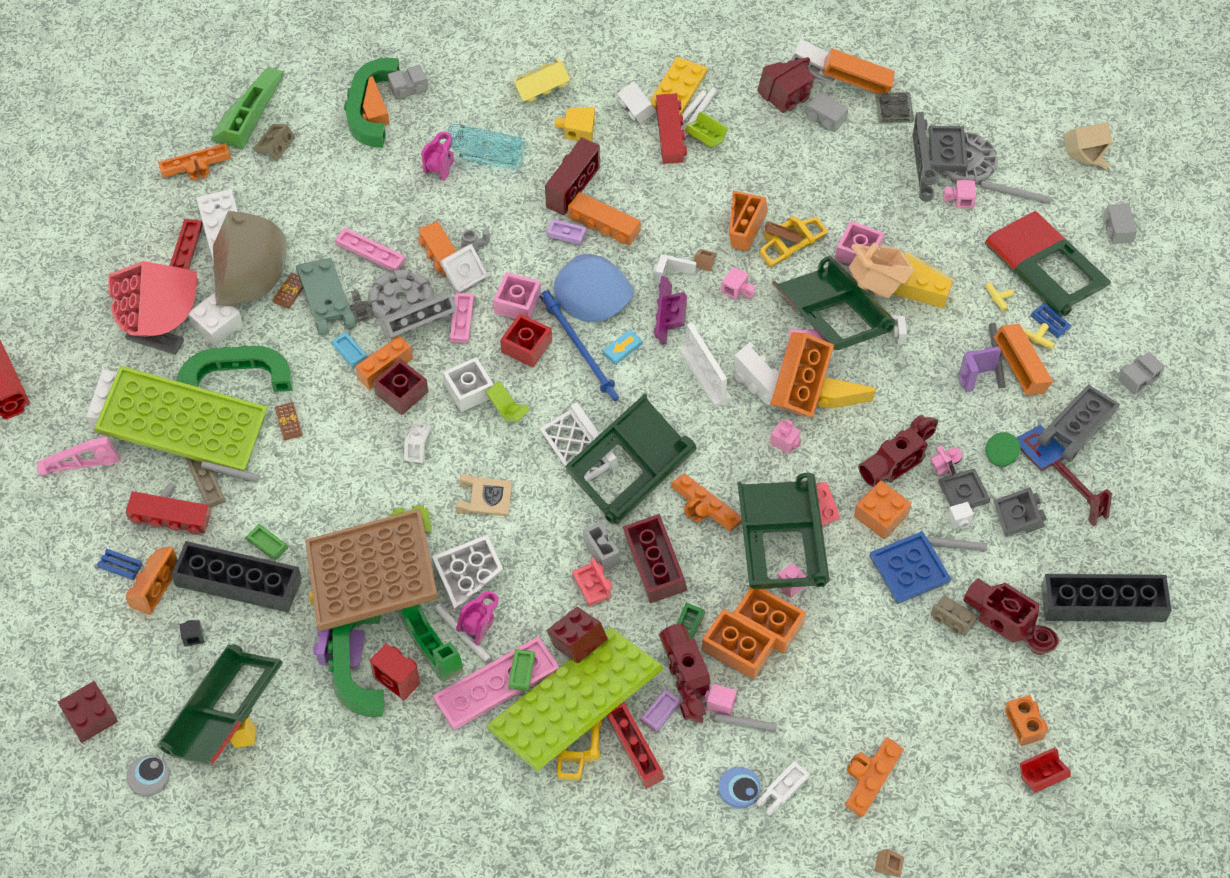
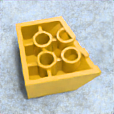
M905 251L903 254L914 271L905 284L901 283L893 295L945 308L954 278Z

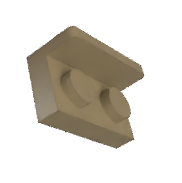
M272 124L254 149L257 153H269L275 161H278L295 139V135L287 124Z
M945 595L938 604H934L931 611V616L936 622L944 623L954 633L961 634L964 637L978 619V615Z

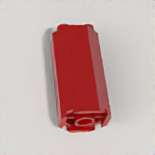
M0 340V416L8 420L22 414L25 411L24 406L27 404L28 407L30 401Z

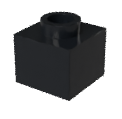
M189 620L179 624L181 639L185 647L205 643L200 620Z

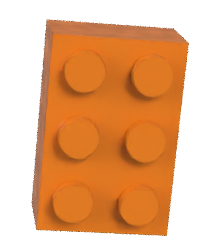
M753 588L749 589L733 612L734 615L776 638L775 649L783 654L804 625L806 616L805 611L769 591Z
M723 609L702 639V651L754 680L774 651L776 638Z

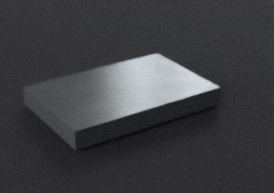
M929 126L930 160H933V169L935 171H967L964 126Z

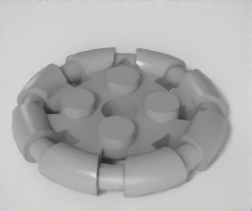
M965 132L966 155L971 157L967 159V171L940 172L945 177L949 176L954 182H957V180H968L979 183L982 180L988 179L990 173H994L998 165L997 152L988 140L982 139L980 135Z
M406 269L393 270V273H385L373 283V288L369 290L368 303L372 307L371 311L380 319L390 315L391 311L397 312L433 297L434 290L430 287L431 283L418 272L415 274L411 270ZM405 296L406 299L399 301L397 297Z

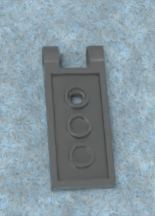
M916 112L912 137L920 189L919 198L924 202H929L933 199L934 189L928 185L935 184L937 172L933 169V160H930L926 136L927 119H924L923 112ZM923 192H928L930 195H924Z
M1088 384L1056 419L1043 430L1037 441L1046 447L1054 436L1069 445L1063 452L1062 458L1072 462L1077 453L1118 410L1120 404Z

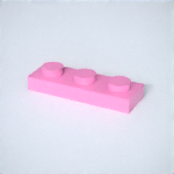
M455 293L454 303L457 310L453 312L450 342L469 343L474 294Z

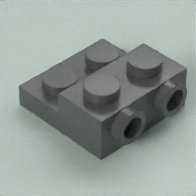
M1031 487L993 500L1006 537L1024 530L1026 533L1045 527L1043 521L1047 520L1043 509L1039 510L1040 498L1038 493H1033Z

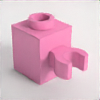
M957 180L955 189L945 187L943 201L955 199L956 208H974L976 201L975 181Z
M732 267L721 283V293L735 300L742 293L747 298L752 299L755 295L753 291L756 287L748 284V274L743 270Z
M788 419L785 422L780 420L771 433L770 444L789 454L793 449H797L801 443L800 430L793 427V422Z

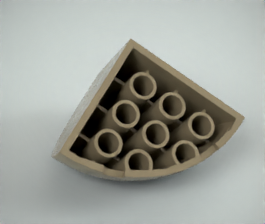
M235 211L227 212L213 244L216 305L236 306L247 301L249 303L266 295L277 284L286 262L287 241L282 230L273 222L253 214Z

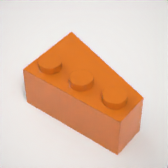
M733 190L729 229L731 247L749 251L768 213L766 197Z

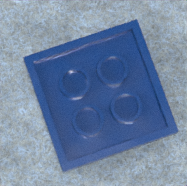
M923 531L870 552L869 557L897 604L951 582L950 575Z

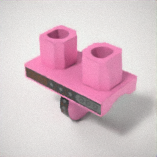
M940 445L937 447L938 454L930 458L933 467L940 477L947 472L954 475L956 473L954 464L962 460V452L959 448L952 447L945 453L943 446Z

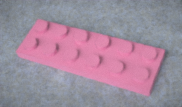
M539 636L517 648L535 651L536 654L530 688L560 668ZM515 650L433 695V700L453 731L524 692L508 689Z

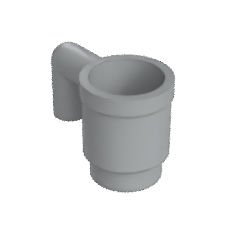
M484 229L482 231L483 237L478 239L474 230H465L461 236V248L472 244L477 253L480 248L479 246L490 242L489 230Z

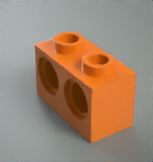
M1031 695L1007 702L1004 711L1020 745L1024 746L1043 740L1048 731L1046 721L1041 718L1039 706L1036 701H1033ZM1019 709H1024L1028 713H1022ZM1027 727H1033L1036 731H1030Z

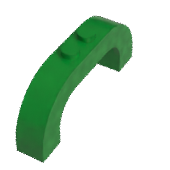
M379 58L366 63L355 73L351 88L347 90L348 101H345L344 110L346 111L348 129L351 135L364 145L383 148L386 138L384 123H372L362 117L369 77L373 76L375 83L388 81L389 73L400 70L399 58Z
M244 345L241 347H222L201 351L190 357L182 365L177 376L178 382L199 387L202 378L213 371L260 368L271 374L274 392L293 391L292 376L286 359L277 351L264 346Z
M420 604L398 610L415 645L442 682L463 673V664L459 652L451 641L446 644L442 643L429 624Z
M381 615L334 627L331 641H328V653H331L332 659H328V672H332V685L337 698L352 712L367 717H383L384 690L364 689L353 681L350 674L349 634L355 627L362 624H380Z

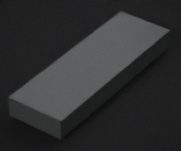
M128 332L125 335L126 340L174 355L178 353L184 342L183 337L171 333L146 337L129 335Z

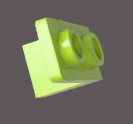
M497 381L486 391V395L506 422H518L530 411L526 404H516L500 381Z

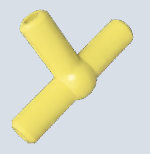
M987 283L985 288L992 296V300L997 303L1002 312H1006L1008 306L1003 299L1013 296L1014 291L1010 289L997 292L992 283Z
M1046 323L1040 326L1036 334L1023 329L1028 339L1032 340L1033 343L1040 344L1049 349L1054 348V342L1043 338V335L1049 328Z

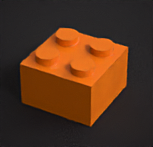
M880 480L856 504L854 517L885 539L909 515L911 502Z

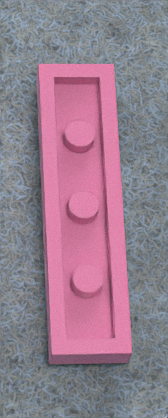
M344 228L335 239L336 245L390 271L399 270L406 261L404 255L347 228Z

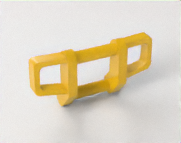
M791 216L781 226L796 229L800 232L803 240L787 248L779 236L765 231L763 236L768 243L761 248L759 254L769 267H773L784 259L786 260L791 257V254L806 245H812L815 241L826 236L828 231L818 217L802 222L799 218ZM816 224L821 233L813 236L806 226ZM772 245L781 255L775 260H771L765 252Z
M602 720L589 729L591 730L590 750L574 752L567 751V747L557 755L558 779L580 780L584 763L600 759L599 734ZM562 761L580 762L578 772L575 774L562 773Z

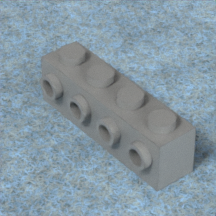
M443 292L378 319L384 337L394 339L399 335L402 336L401 333L417 330L420 325L432 324L439 317L441 319L451 315V312L456 311L457 308L451 293Z

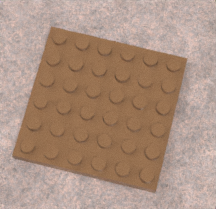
M420 509L305 540L316 622L319 631L438 599Z

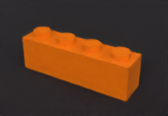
M832 48L825 57L822 74L886 96L893 87L895 71Z
M581 192L576 195L568 206V217L573 221L580 222L590 229H595L604 236H610L621 244L630 246L641 232V220Z
M1002 325L995 334L994 339L1026 395L1044 394L1053 383V380L1021 325Z

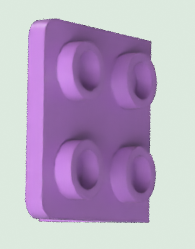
M988 347L984 350L964 353L959 371L960 386L964 387L965 392L973 391L978 373L995 370L1001 352L999 347Z
M333 628L323 631L317 630L319 640L318 643L314 644V655L317 656L319 665H328V659H332L331 653H328V641H331ZM353 629L349 634L350 668H358L360 665L365 632L363 630Z

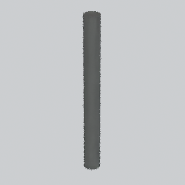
M990 323L989 331L992 347H999L994 339L997 333L996 323ZM1000 352L995 370L998 388H1005L1006 384Z

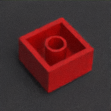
M519 313L500 339L501 352L534 367L552 342V328Z
M385 643L369 660L373 678L403 701L420 685L417 663L411 658L407 659L404 657L402 652L395 646L391 647Z

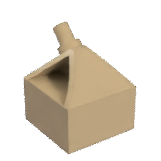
M1109 122L1076 128L1063 134L1066 151L1070 157L1084 164L1099 165L1105 170L1109 167L1110 164L1104 161L1102 157L1113 143Z

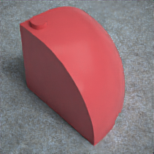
M142 261L110 273L108 276L109 296L113 298L111 310L120 329L128 332L129 335L146 337L161 335L178 327L192 309L198 284L197 271Z

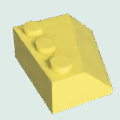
M559 57L553 60L554 64H544L538 68V72L532 70L513 80L523 102L527 101L529 103L537 99L536 96L541 93L543 95L552 92V88L556 86L561 88L568 85L567 81L570 78Z

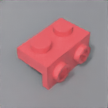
M594 557L590 559L589 565L572 571V576L589 607L610 599L611 590L613 589L608 578L605 579L603 575L604 570L601 563H597Z

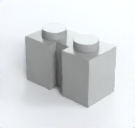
M420 64L407 68V71L403 73L399 70L388 74L389 86L395 99L405 98L409 95L428 90L427 78Z
M821 93L807 106V117L812 121L822 122L826 129H830L833 132H836L847 120L848 108Z
M1129 203L1108 205L1106 212L1103 213V222L1107 223V236L1111 238L1112 244L1134 242L1137 230Z
M1147 352L1144 355H1139L1134 360V363L1123 366L1118 380L1135 395L1160 378L1165 366L1152 353Z
M601 522L583 530L585 545L596 562L601 563L604 571L620 564V552L612 540L608 542V533Z

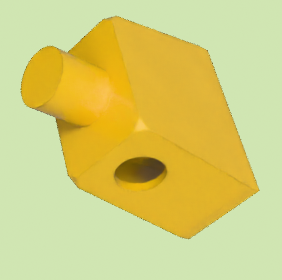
M595 107L568 108L566 118H555V128L564 129L565 138L579 141L582 137L592 142Z

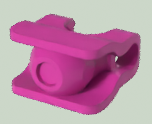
M439 132L431 142L425 145L421 153L423 172L426 174L429 171L434 173L440 172L441 180L444 181L448 177L449 169L454 162V154L452 151H449L452 146V135L450 133ZM441 139H447L444 144L439 142Z
M484 591L477 599L469 601L460 612L456 631L461 632L464 630L470 635H476L474 643L479 645L483 641L486 631L493 624V612L497 608L499 597L492 591ZM491 599L493 602L485 605L483 600Z

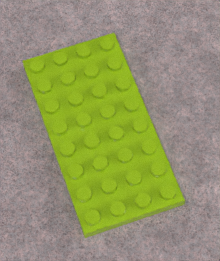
M120 366L94 427V432L201 462L204 460L245 471L267 413V406Z
M610 627L605 631L608 638L607 641L578 664L569 659L556 672L549 675L486 725L487 729L535 771H539L663 670L662 665Z

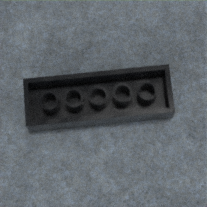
M185 541L171 575L176 587L288 613L302 580L299 567L188 541Z
M1045 574L1041 584L1045 621L1166 622L1172 611L1167 575Z

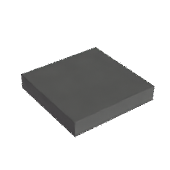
M975 468L941 478L938 481L950 507L968 502L971 508L990 503V498Z

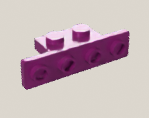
M665 275L661 276L659 283L658 310L656 313V328L654 329V335L662 345L667 343L668 329L685 326L687 295L685 292L672 294V284Z

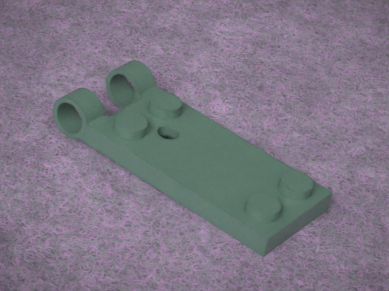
M332 258L296 265V271L318 334H328L327 322L343 319L346 329L356 327L354 315L351 313Z

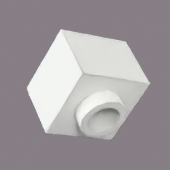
M968 502L949 507L947 515L953 529L967 528L972 524L974 516Z

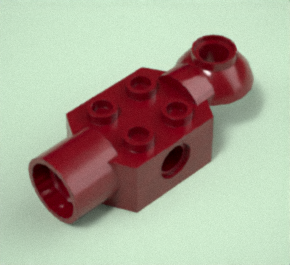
M919 415L912 421L908 429L905 431L901 430L890 441H884L877 453L858 465L860 475L864 481L872 487L880 480L888 479L890 482H893L922 463L928 447L925 440L935 433L938 420L933 417Z
M978 578L968 588L963 601L980 612L979 621L1012 643L1018 641L1026 642L1031 651L1037 655H1044L1056 649L1059 643L1057 634L1051 628L1036 625L1039 603L1007 583L990 586Z
M674 624L662 630L659 638L667 658L670 660V664H668L670 673L677 678L676 687L683 702H680L683 718L685 721L690 719L695 723L703 724V715L706 714L700 696L705 695L706 691L710 690V675L695 639H690L686 626L684 624Z

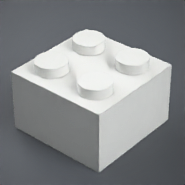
M215 293L193 308L188 314L191 326L213 346L218 345L243 325L240 312L233 306L216 305Z
M477 357L443 372L444 385L461 412L490 400L486 395V391L494 384Z

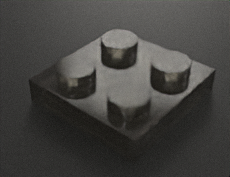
M910 92L875 94L879 124L913 123L914 116Z

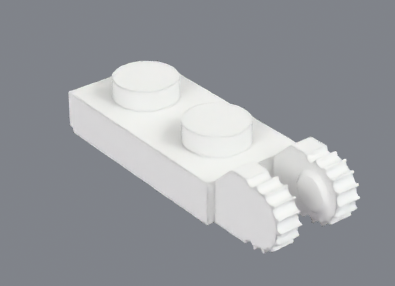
M794 761L766 789V792L759 798L756 805L761 807L770 797L775 799L776 801L768 807L766 812L771 816L780 805L782 806L810 778V774Z

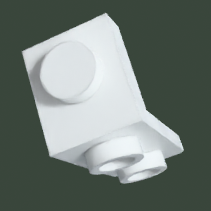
M661 254L658 264H655L653 269L655 282L660 283L661 276L666 274L667 269L695 275L696 262Z

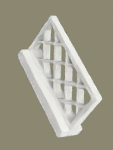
M693 323L687 324L686 346L680 348L681 355L714 408L730 402L731 396L726 389V376Z
M578 402L571 405V410L540 428L541 433L564 466L568 464V455L577 456L584 449V445H589L600 435ZM572 416L574 419L573 426L563 425L564 421ZM551 428L558 429L557 436H550L546 431ZM562 429L571 430L569 438L560 437ZM575 431L584 433L582 440L573 439ZM559 441L568 442L566 450L557 448ZM572 443L581 444L579 452L570 451ZM609 451L601 459L604 465L599 468L592 467L584 477L587 482L609 468L613 470L619 466L617 458L612 451Z

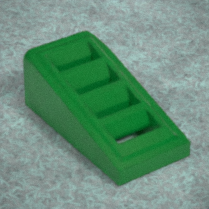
M686 602L677 624H684L686 628L691 629V632H688L690 639H693L706 612L704 609ZM688 613L697 615V618L695 619L691 616H688ZM685 619L694 622V625L685 623Z

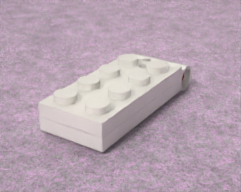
M231 189L196 197L213 263V244L228 211L237 212Z

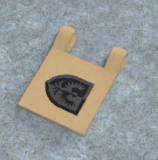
M467 474L460 475L459 485L463 487L472 486L471 503L457 501V513L471 512L501 516L509 515L512 481L478 478Z

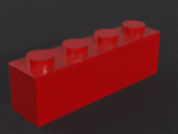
M677 93L656 95L662 164L684 162V156H687V147L683 145L685 131L681 130L683 115H679V110L682 109L681 100H678Z
M132 491L126 515L128 520L135 524L145 522L153 527L164 526L174 531L186 530L191 534L197 535L199 533L205 534L211 511L209 505Z
M625 702L621 703L607 715V720L642 784L647 789L664 780L663 771Z

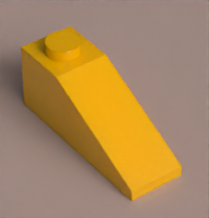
M825 377L817 405L822 408H836L873 401L876 388Z

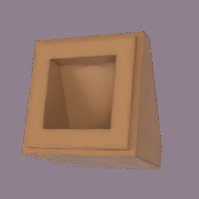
M700 249L694 259L696 268L710 271L717 254Z
M889 849L879 851L874 871L901 877L904 857Z

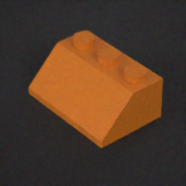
M172 547L156 549L153 555L149 556L145 568L137 575L135 584L127 591L126 600L129 607L148 615L152 614L173 579L171 575L177 563V557Z

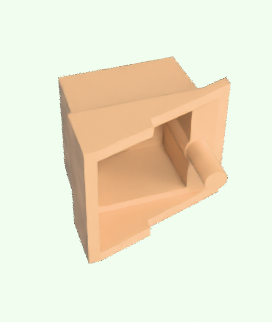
M875 243L871 246L857 244L851 246L856 253L854 260L849 266L852 277L858 281L857 285L863 290L869 289L878 297L883 296L889 299L901 283H906L914 271L909 261L898 248L880 246L879 248Z

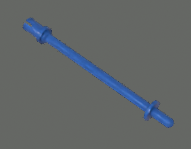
M550 291L542 292L540 299L546 305V310L549 314L555 315L601 382L600 391L602 393L607 392L613 401H618L619 396L614 390V380H607L561 313L560 303L555 301Z

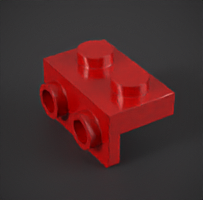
M1056 747L1020 763L1021 778L1034 793L1071 777V771L1059 759V752Z

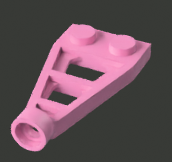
M108 437L84 442L49 456L44 460L37 461V470L40 476H44L53 471L96 465L111 466L116 462H121L120 454ZM91 451L96 458L81 459L79 454ZM70 457H72L73 460H74V461L62 462V460H65V459L70 458Z

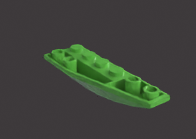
M268 67L262 72L252 85L224 113L211 137V141L222 144L226 143V145L243 149L278 86L284 71Z

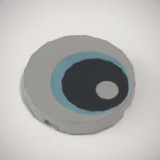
M145 755L137 758L130 764L126 780L130 789L143 797L153 796L160 793L168 783L169 770L166 763L160 757Z

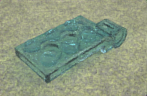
M451 124L448 127L447 133L452 135L451 148L461 147L459 157L520 169L526 138L460 124ZM491 145L493 148L487 149L484 146ZM506 148L510 152H503L501 149Z

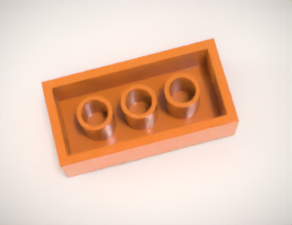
M791 332L770 405L798 416L813 417L834 345L807 333Z

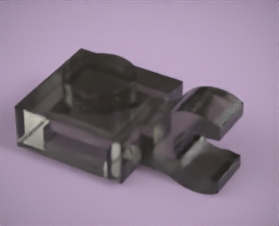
M358 290L351 291L354 304L350 305V310L354 315L355 323L373 319L368 301H361Z

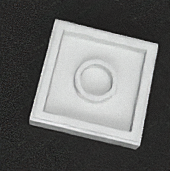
M472 244L439 261L456 293H460L488 277Z

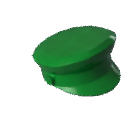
M1007 432L993 435L988 440L985 450L989 461L999 467H1006L1014 463L1020 454V442L1018 439Z

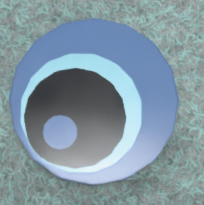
M733 767L725 771L718 784L719 795L723 802L737 809L753 805L761 789L757 775L744 767Z

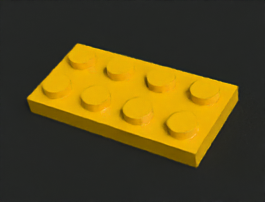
M676 57L650 99V103L656 110V95L677 93L678 100H681L682 109L679 110V115H681L708 72V67Z

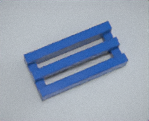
M1045 303L1031 313V317L1039 324L1046 323L1049 326L1047 330L1057 339L1071 328L1067 321ZM1054 320L1057 321L1060 325H1062L1063 328L1060 327L1056 322H1054Z
M107 548L105 555L101 557V562L97 563L98 568L130 580H134L143 565L140 560ZM106 562H109V563H111V564L117 565V566H119V567H121V568H125V569H128V570L133 571V572H132V573H129V572H127V571L121 570V569H119V568L110 566V565L105 564V563H106Z

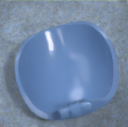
M581 254L570 260L559 271L553 288L557 301L570 316L588 322H599L614 316L631 300L634 294L631 283L621 270L604 257L594 254Z

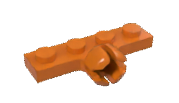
M226 143L163 160L158 162L163 178L187 172L191 179L199 181L198 175H201L202 179L207 177L209 173L208 165L231 159Z
M684 473L672 481L671 487L688 500L684 507L686 517L690 519L696 515V517L691 519L692 522H701L706 517H710L729 532L742 523L741 515Z
M886 737L873 758H869L863 752L856 754L850 761L852 764H848L846 770L848 774L856 779L857 783L844 805L858 816L863 817L904 748L889 737Z

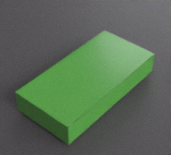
M260 524L246 536L248 542L274 561L288 549V545Z
M515 649L508 689L529 692L536 655L535 651Z

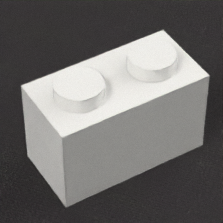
M635 81L618 93L621 98L619 102L624 109L629 108L630 111L627 113L633 121L637 119L641 124L656 113L655 108Z

